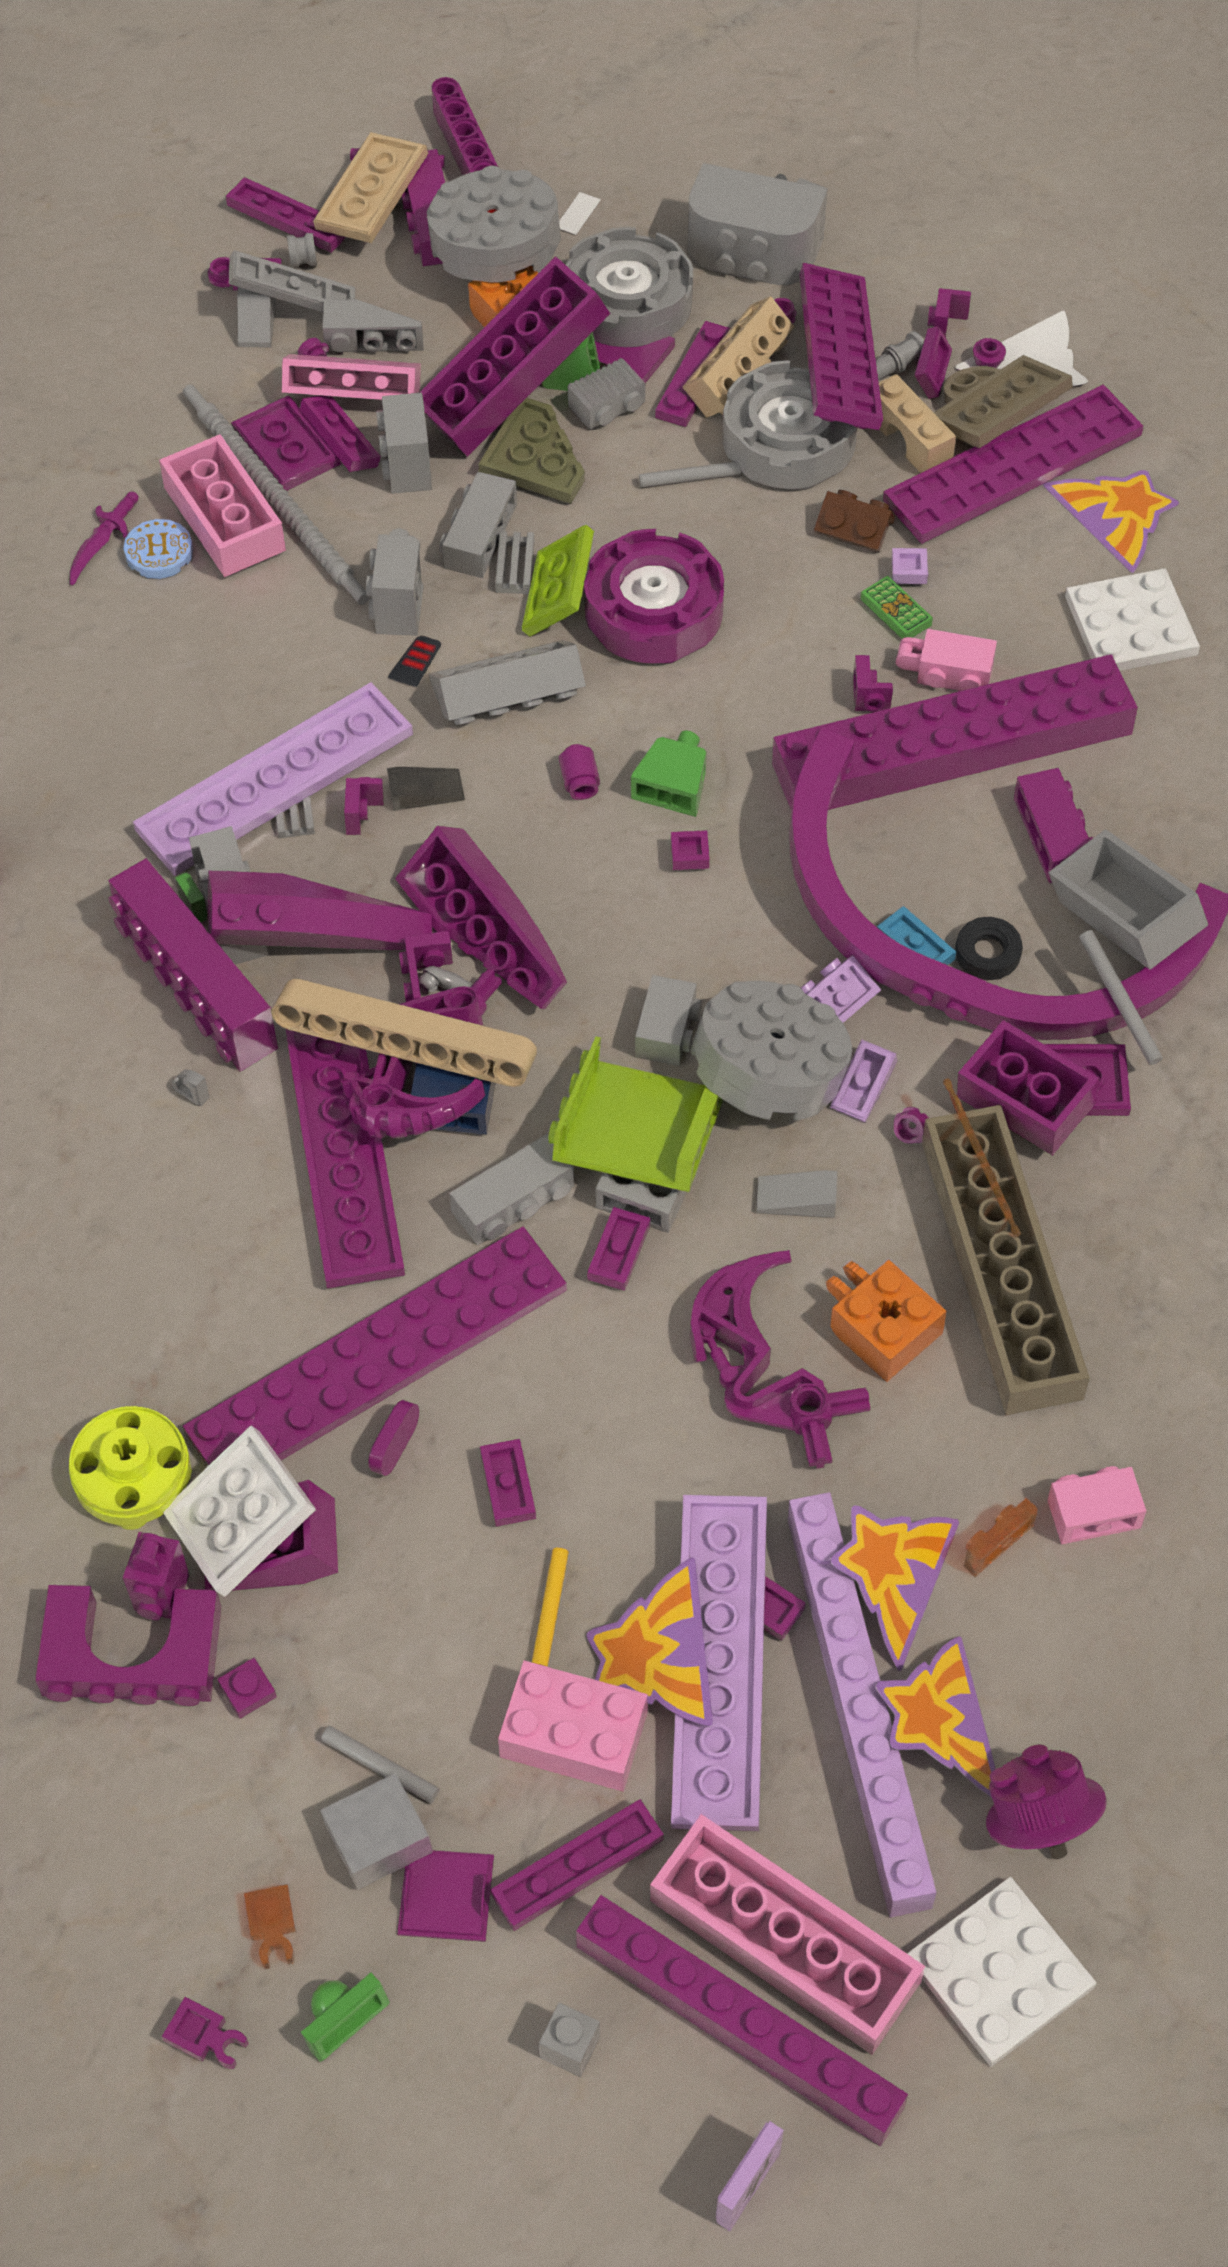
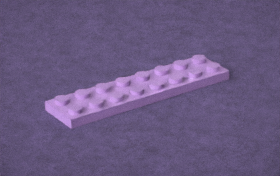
M370 682L133 821L134 829L170 872L176 876L194 865L189 837L232 826L236 840L276 817L282 811H286L289 807L301 802L309 795H313L412 736V725Z
M683 1495L681 1564L691 1557L695 1558L713 1725L709 1727L695 1723L675 1714L672 1829H691L702 1814L724 1830L759 1831L767 1497Z

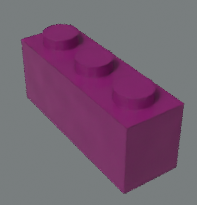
M1059 767L1018 776L1014 793V801L1049 884L1052 883L1048 872L1093 839V837H1088L1084 814L1080 808L1076 809L1073 802L1072 786L1068 780L1064 781Z

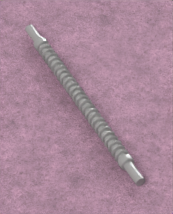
M187 385L183 389V394L198 411L197 416L201 422L206 425L208 430H211L212 435L217 436L221 434L257 488L260 489V492L265 495V498L270 501V504L275 507V510L280 513V516L285 519V522L290 525V528L295 531L300 540L305 543L311 553L316 556V559L321 562V565L326 568V571L331 574L332 579L337 584L343 585L359 605L365 604L370 596L366 595L364 588L354 578L353 569L339 556V553L334 550V547L329 544V541L324 538L319 529L303 513V510L298 507V504L293 501V498L288 495V492L283 489L278 480L273 478V474L268 472V468L263 466V462L258 460V456L253 453V450L248 447V444L243 441V438L239 436L232 425H229V422L219 413L217 407L213 403H208L193 385Z

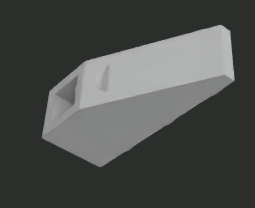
M357 299L324 300L323 336L324 343L329 347L328 352L424 351L421 321Z

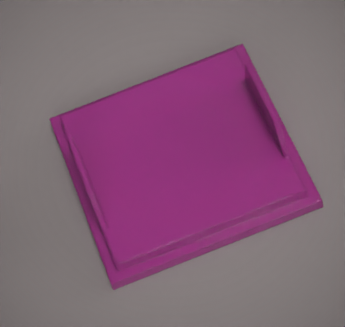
M433 1850V1853L405 1866L397 1935L486 1942L494 1855Z

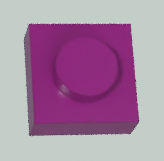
M707 830L671 832L673 870L709 869L710 858Z
M255 1657L217 1679L219 1686L239 1719L277 1697L273 1686Z

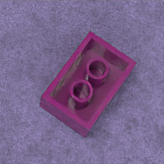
M1002 1020L958 1072L957 1097L976 1109L1001 1105L1008 1128L1053 1156L1096 1104L1099 1077Z

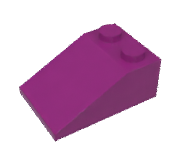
M309 1479L297 1483L316 1510L232 1591L301 1585L338 1573L335 1498ZM204 1575L205 1590H215Z

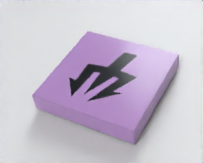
M771 2121L769 2123L766 2122L717 2198L716 2222L728 2231H731L780 2154L784 2130Z

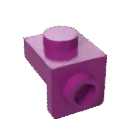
M939 288L937 304L929 308L927 326H938L946 338L949 318L968 319L971 292Z

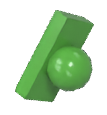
M371 1972L352 1989L339 1980H328L318 1985L312 1993L311 2011L316 2019L302 2030L301 2034L311 2053L319 2062L324 2061L389 2005L390 2001L381 1982Z

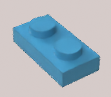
M904 906L877 926L884 934L917 953L946 965L955 960L956 951Z

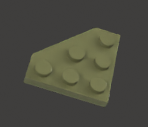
M526 398L507 417L478 464L479 472L514 480L516 481V486L570 504L585 481V471L581 463L576 460L573 454V447L564 429L560 428L552 406L530 398Z

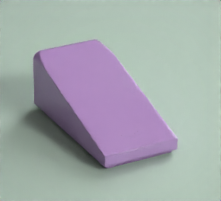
M861 1039L830 1108L866 1122L898 1061L896 1053Z

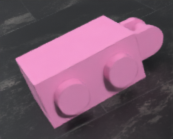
M927 629L925 640L906 637L900 641L896 665L904 670L918 672L917 684L963 691L990 683L997 641Z

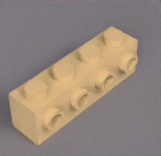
M771 296L750 305L683 385V389L706 418L717 413L723 415V409L727 401V392L732 384L739 377L767 363H771L770 356L786 345L788 342L786 337L793 330L794 325Z

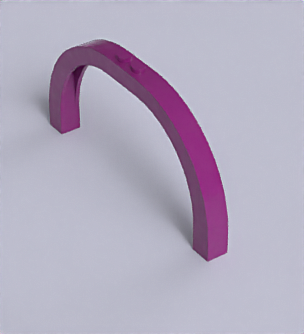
M821 727L806 757L795 790L789 830L790 857L794 877L808 911L825 937L845 958L848 959L853 955L870 977L908 996L918 1005L932 1006L944 1011L951 1019L957 1021L965 1020L992 1031L1004 1020L1034 1039L1070 1040L1092 1037L1127 1026L1107 988L1067 996H1044L1009 990L917 953L896 942L873 925L855 906L844 890L833 866L827 840L828 809L852 759L855 740ZM1199 882L1195 892L1198 894L1208 926L1152 969H1148L1145 966L1139 972L1121 981L1141 1019L1157 1011L1173 999L1192 980L1203 965L1228 913L1227 893Z

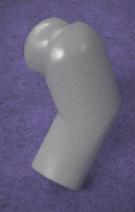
M436 966L426 967L423 969L424 974L418 978L419 985L427 992H434L438 985L445 990L461 986L471 987L473 985L456 973Z

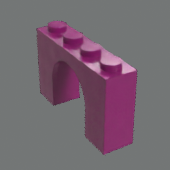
M48 1585L35 1678L42 1696L57 1702L70 1701L72 1697L89 1698L97 1703H111L114 1699H131L133 1702L143 1705L154 1704L157 1700H171L183 1706H195L200 1701L211 1702L222 1608L218 1592L215 1590L175 1589L170 1631L162 1649L153 1658L142 1664L131 1667H117L101 1661L91 1650L97 1604L91 1586Z

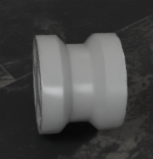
M306 233L304 237L300 238L288 235L287 241L291 268H298L300 264L306 263L309 266H317L313 233Z

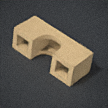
M897 374L879 382L883 421L879 430L885 436L900 430L906 442V458L922 473L953 458L956 441L955 434Z

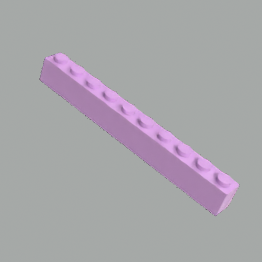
M831 1493L789 1500L788 1525L889 1918L930 1910L933 1908L936 1889L899 1750L893 1749L889 1745L892 1723L887 1704L875 1688L876 1683L880 1682L854 1580L836 1569L830 1561V1558L844 1546Z

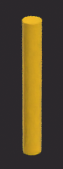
M559 1547L552 1549L532 1663L548 1667L569 1554L568 1550Z

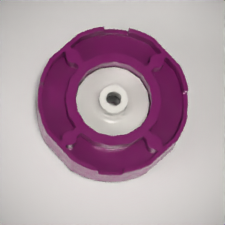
M656 529L631 531L603 545L589 562V570L584 580V605L587 625L605 648L615 655L640 663H673L706 646L720 628L724 608V575L721 565L700 541L679 532L678 538L656 535Z

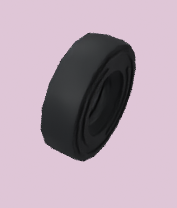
M989 916L978 917L966 923L958 933L955 951L957 962L965 972L988 981L1002 979L1016 969L1020 963L1023 945L1019 932L1012 924L1004 919ZM982 939H993L1002 945L1003 952L996 958H985L976 952L975 944Z

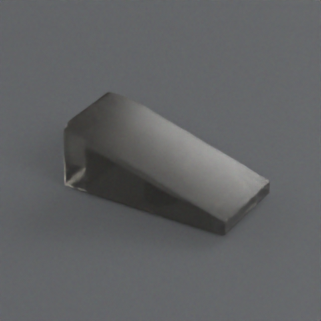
M427 767L387 768L393 811L465 800L459 769Z

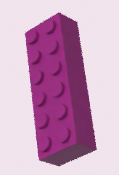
M555 256L419 392L423 395L425 417L468 457L611 313L599 295Z
M143 859L109 879L108 882L112 895L108 897V900L117 914V917L114 918L116 928L124 938L130 936L134 941V948L143 962L150 961L152 963L155 975L164 987L170 985L175 991L174 996L184 1012L190 1010L193 1013L195 1023L200 1032L205 1037L211 1036L215 1040L216 1049L226 1063L232 1061L237 1069L242 1072L278 1050L271 1007L148 859Z

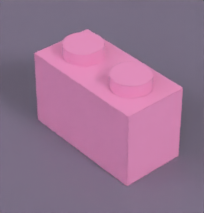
M1110 1466L1097 1471L1093 1475L1079 1477L1078 1475L1071 1474L1063 1476L1051 1484L1047 1500L1061 1545L1140 1529L1146 1514V1508L1132 1467L1119 1469L1116 1466Z

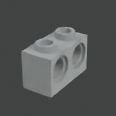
M604 1172L595 1188L597 1209L611 1213L613 1207L649 1217L651 1218L650 1227L669 1233L686 1196L685 1191ZM625 1180L631 1183L627 1185H621L617 1182ZM656 1193H664V1194H667V1196H666V1197H656V1196H654V1194H656Z

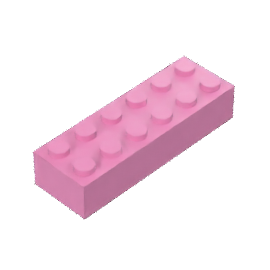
M702 1814L650 1884V1901L871 2055L874 2054L922 1981L925 1970L923 1964Z

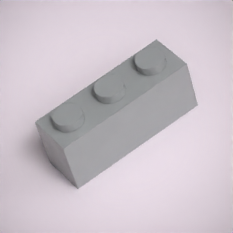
M477 472L472 484L466 485L463 493V503L460 509L456 508L454 510L451 528L448 533L442 535L440 540L439 552L443 554L444 569L479 578L484 577L499 545L500 531L506 530L517 506L516 481Z
M547 1134L449 1193L452 1214L477 1245L487 1239L493 1240L498 1238L505 1232L507 1227L520 1219L526 1220L532 1217L541 1206L551 1200L563 1198L574 1187L573 1166L552 1160L554 1144L548 1143Z

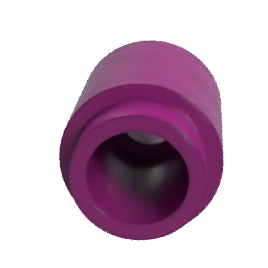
M581 744L568 746L558 758L565 790L575 800L592 798L598 793V786L600 785L594 752L590 747Z

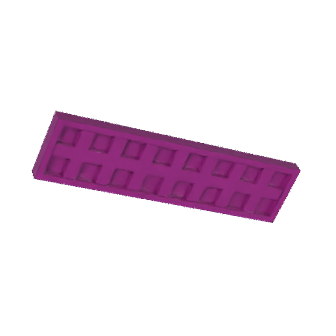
M803 263L799 277L813 414L828 422L839 421L852 424L859 429L870 428L879 430L883 421V412L865 277Z
M1102 384L1002 433L981 448L973 447L883 491V502L890 506L889 508L916 539L923 544L1141 436L1143 425Z

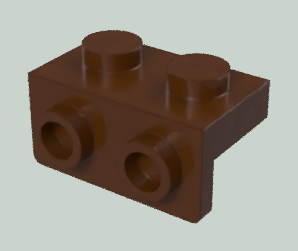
M841 489L838 490L837 494L827 491L814 527L815 533L880 553L889 524H893L895 520L893 512L889 510L890 506L873 499L870 500L869 504L857 500V495Z

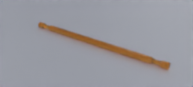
M944 1079L943 1084L950 1094L953 1106L1000 1208L1011 1226L1012 1234L1014 1237H1018L1021 1235V1232L1013 1220L1011 1210L962 1104L953 1090L950 1079Z

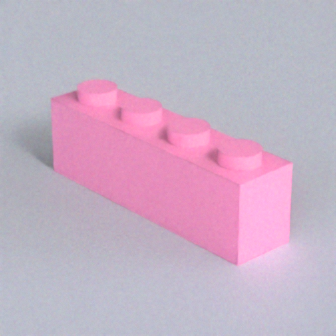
M289 354L283 358L282 392L382 400V396L419 393L421 363Z

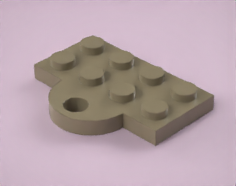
M1025 355L1017 358L1002 369L988 366L962 369L952 374L945 381L944 397L946 405L935 411L934 414L955 434L956 438L981 448L1073 388L1072 375Z

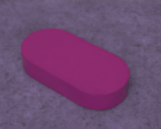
M401 1400L392 1409L369 1453L368 1465L372 1472L387 1476L396 1466L416 1429L419 1419V1406L417 1404Z

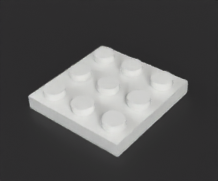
M1166 568L1067 587L1065 598L1091 659L1112 654L1119 670L1122 671L1197 656L1199 653L1200 645Z
M251 1425L198 1475L163 1513L215 1591L225 1597L316 1509L261 1432Z
M1009 1877L907 1953L925 1966L922 1980L990 2067L1092 1991L1097 1984L1012 1877Z

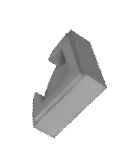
M185 1069L172 1081L173 1089L197 1106L201 1107L210 1098L205 1077L195 1071Z

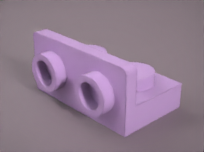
M853 955L843 962H840L838 958L834 959L820 971L823 978L819 982L814 984L810 980L801 987L808 996L822 1004L831 1006L842 1023L881 991Z

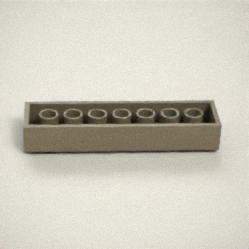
M1001 1105L925 1119L922 1139L923 1149L1005 1415L1084 1400L1090 1377Z

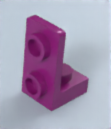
M449 931L405 936L406 951L399 952L402 974H409L410 982L403 983L406 1002L421 998L417 969L453 964Z

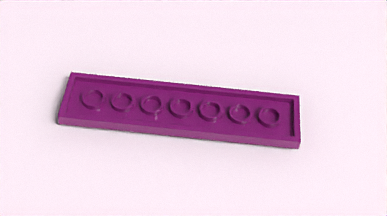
M285 1028L327 1289L405 1276L382 1138L371 1137L359 1124H354L349 1105L350 1099L345 1096L341 1083V1078L347 1072L356 1071L361 1075L370 1070L366 1049Z

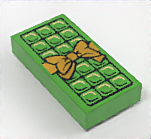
M889 576L884 577L861 592V601L902 639L906 637L913 638L932 626L933 617Z

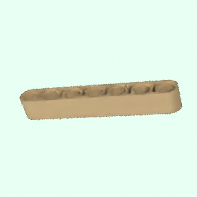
M292 979L285 984L271 1012L275 1022L288 1030L511 1087L521 1086L525 1083L537 1055L535 1044L530 1039L521 1035L302 979Z

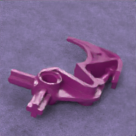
M789 1250L753 1256L730 1266L727 1265L715 1272L704 1283L694 1300L690 1322V1341L695 1363L707 1360L704 1343H707L711 1350L710 1355L720 1372L719 1382L725 1388L724 1403L727 1410L733 1416L742 1420L793 1430L795 1433L802 1435L809 1467L816 1466V1469L824 1468L825 1464L833 1462L826 1429L832 1423V1417L870 1411L868 1390L864 1387L828 1393L822 1380L802 1368L766 1388L746 1396L769 1367L771 1354L770 1346L762 1336L752 1317L750 1308L751 1290L758 1277L765 1271L778 1265L791 1263V1255ZM731 1290L733 1293L726 1295L724 1291ZM714 1338L743 1355L744 1365L731 1366L722 1348L717 1346ZM807 1405L815 1407L817 1410L805 1412L800 1407Z

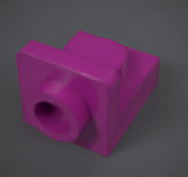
M855 655L853 670L855 711L877 712L891 708L893 684L877 683V670L870 668V655Z
M346 778L344 808L346 835H361V820H368V806L384 805L383 780L381 778Z

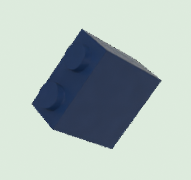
M417 1063L411 1095L427 1098L447 1096L464 1089L478 1078ZM478 1079L482 1081L485 1092L482 1100L464 1115L437 1129L487 1135L496 1083Z

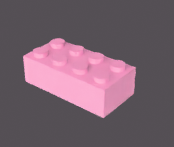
M221 434L159 460L165 490L224 577L286 551L282 522Z

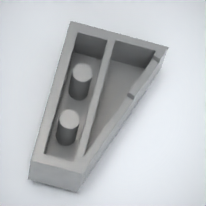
M232 826L189 837L196 877L205 900L207 912L208 870L251 872L248 862L242 861ZM218 944L235 965L268 956L267 946Z

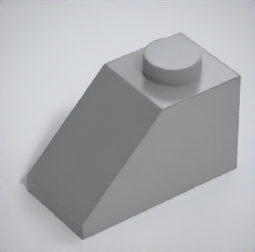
M238 287L239 347H271L276 298Z

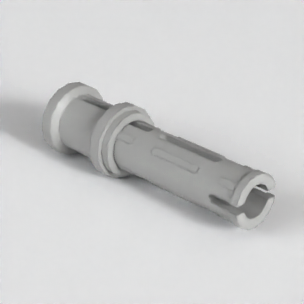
M911 331L906 335L905 340L896 345L890 344L884 348L882 355L876 359L878 381L888 374L903 372L906 369V365L916 359L919 360L924 344V339L919 333Z

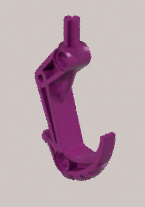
M487 969L471 987H455L399 1005L483 1026L482 1015L487 1010L485 1002L502 984V980L500 977L495 976L493 970ZM379 1053L375 1067L361 1075L356 1071L347 1072L341 1078L344 1094L350 1099L349 1105L354 1124H359L371 1137L384 1138L385 1136L403 1138L412 1134L415 1136L446 1125L464 1115L485 1096L483 1083L475 1079L464 1089L442 1097L427 1098L413 1096L403 1092L413 1062Z

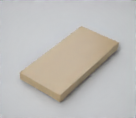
M370 132L313 221L315 229L372 243L428 155L427 146Z

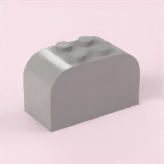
M703 163L689 195L687 247L689 257L695 264L710 271L776 285L797 283L800 281L799 273L802 264L814 265L824 239L828 189Z

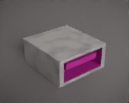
M396 1773L320 1810L325 1826L357 1890L433 1853L429 1835Z

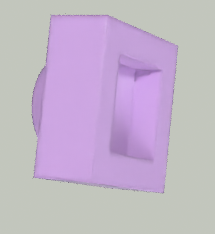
M892 548V580L896 584H927V548Z

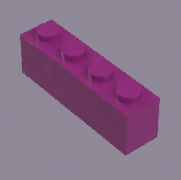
M437 149L428 150V155L401 196L403 210L409 209V212H406L408 231H414L415 233L411 234L413 253L420 254L423 267L443 264V261L438 257L434 258L432 254L427 220V210L437 191L445 183Z

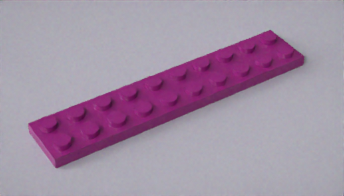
M522 1226L182 1425L184 1433L207 1467L251 1425L261 1432L282 1461L566 1292L567 1283L525 1227Z

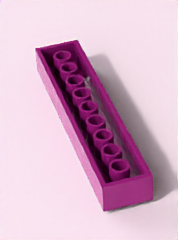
M1112 654L775 736L773 737L772 765L792 811L800 772L821 727L855 740L852 759L833 796L828 809L831 810L1132 735L1138 707Z

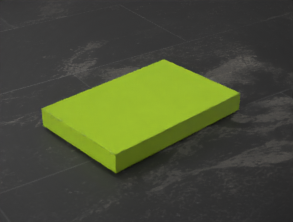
M588 525L579 527L537 552L522 623V631L529 637L579 611L594 536V530Z

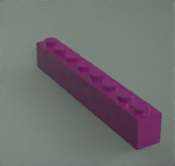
M602 1895L599 1896L576 1930L577 1948L880 2147L883 2145L905 2108L908 2098L906 2092Z

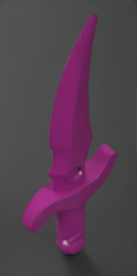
M128 492L112 512H103L100 505L96 507L95 512L101 524L94 528L93 534L79 548L70 569V585L76 583L87 563L109 541L114 529L121 531L123 538L127 537L129 531L124 518L139 500L136 492Z

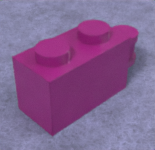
M138 1532L123 1575L133 1609L146 1619L160 1620L161 1617L171 1619L175 1589H185L189 1578V1571L180 1542L152 1533Z

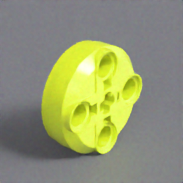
M138 1406L111 1409L92 1419L77 1435L71 1448L69 1459L70 1480L81 1505L94 1517L107 1523L119 1525L127 1530L139 1529L147 1522L162 1516L163 1512L172 1504L175 1498L187 1487L192 1475L187 1445L177 1427L163 1414ZM131 1426H137V1427H139V1428H138V1429H135V1428H131ZM168 1461H180L179 1464L173 1468L163 1467L164 1464ZM88 1466H97L91 1473H80ZM127 1501H138L137 1505L133 1508H121Z

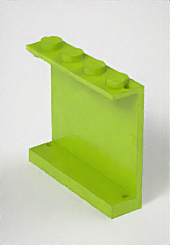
M595 1036L590 1050H583L579 1064L580 1074L573 1073L569 1086L570 1097L564 1096L562 1098L558 1115L560 1120H553L551 1124L548 1143L554 1144L552 1160L690 1192L723 1099L712 1093L703 1084L599 1061L601 1037Z

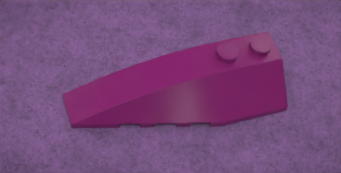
M437 825L396 876L395 880L420 911L432 914V927L437 932L449 931L450 939L458 944V948L476 957L484 963L483 966L499 974L507 980L509 986L537 1007L546 1009L568 982L542 933L505 879L467 832L461 828Z
M208 870V933L218 944L406 951L405 936L432 933V914L284 873Z

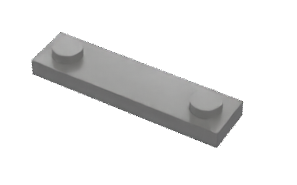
M234 250L230 255V285L323 312L324 300L355 299V287L239 251Z

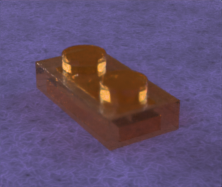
M1027 1498L1016 1507L1010 1504L1004 1508L995 1519L996 1524L989 1531L980 1530L968 1541L965 1546L967 1552L964 1567L974 1577L978 1576L1034 1527L1038 1508Z

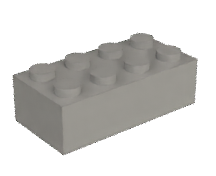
M1106 829L1048 872L1061 904L1148 969H1152L1208 926L1196 892Z

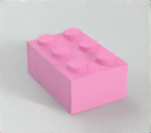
M523 1661L498 1737L500 1758L624 1792L648 1713V1694Z

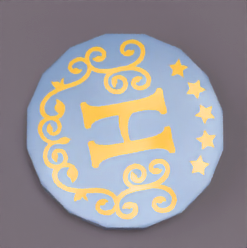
M164 519L146 521L133 528L125 538L123 548L128 566L132 570L134 568L140 572L141 576L155 579L176 575L181 571V567L186 562L187 565L189 564L193 555V544L189 532L181 524Z

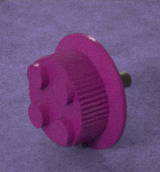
M1032 1745L1026 1748L1020 1757L1012 1759L1007 1764H1004L1003 1767L991 1772L989 1789L994 1804L987 1814L986 1828L990 1837L1003 1846L1025 1850L1048 1847L1051 1858L1060 1859L1068 1853L1065 1842L1083 1834L1099 1821L1105 1812L1107 1798L1100 1784L1085 1777L1078 1757L1061 1750L1051 1749L1048 1751L1045 1745Z

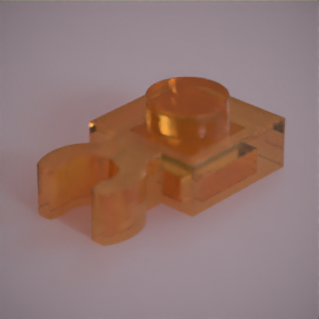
M288 1884L244 1893L252 1941L265 1940L259 1949V1957L264 1969H270L269 1955L276 1949H281L285 1952L288 1965L293 1964L295 1958L290 1941L284 1937V1934L296 1932Z

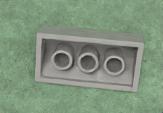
M564 640L429 673L430 682L443 717L449 721L454 720L456 725L476 720L474 714L488 711L489 716L509 712L510 705L521 702L523 707L539 705L543 703L542 697L556 694L557 699L574 696L577 694V688L586 686L577 645Z

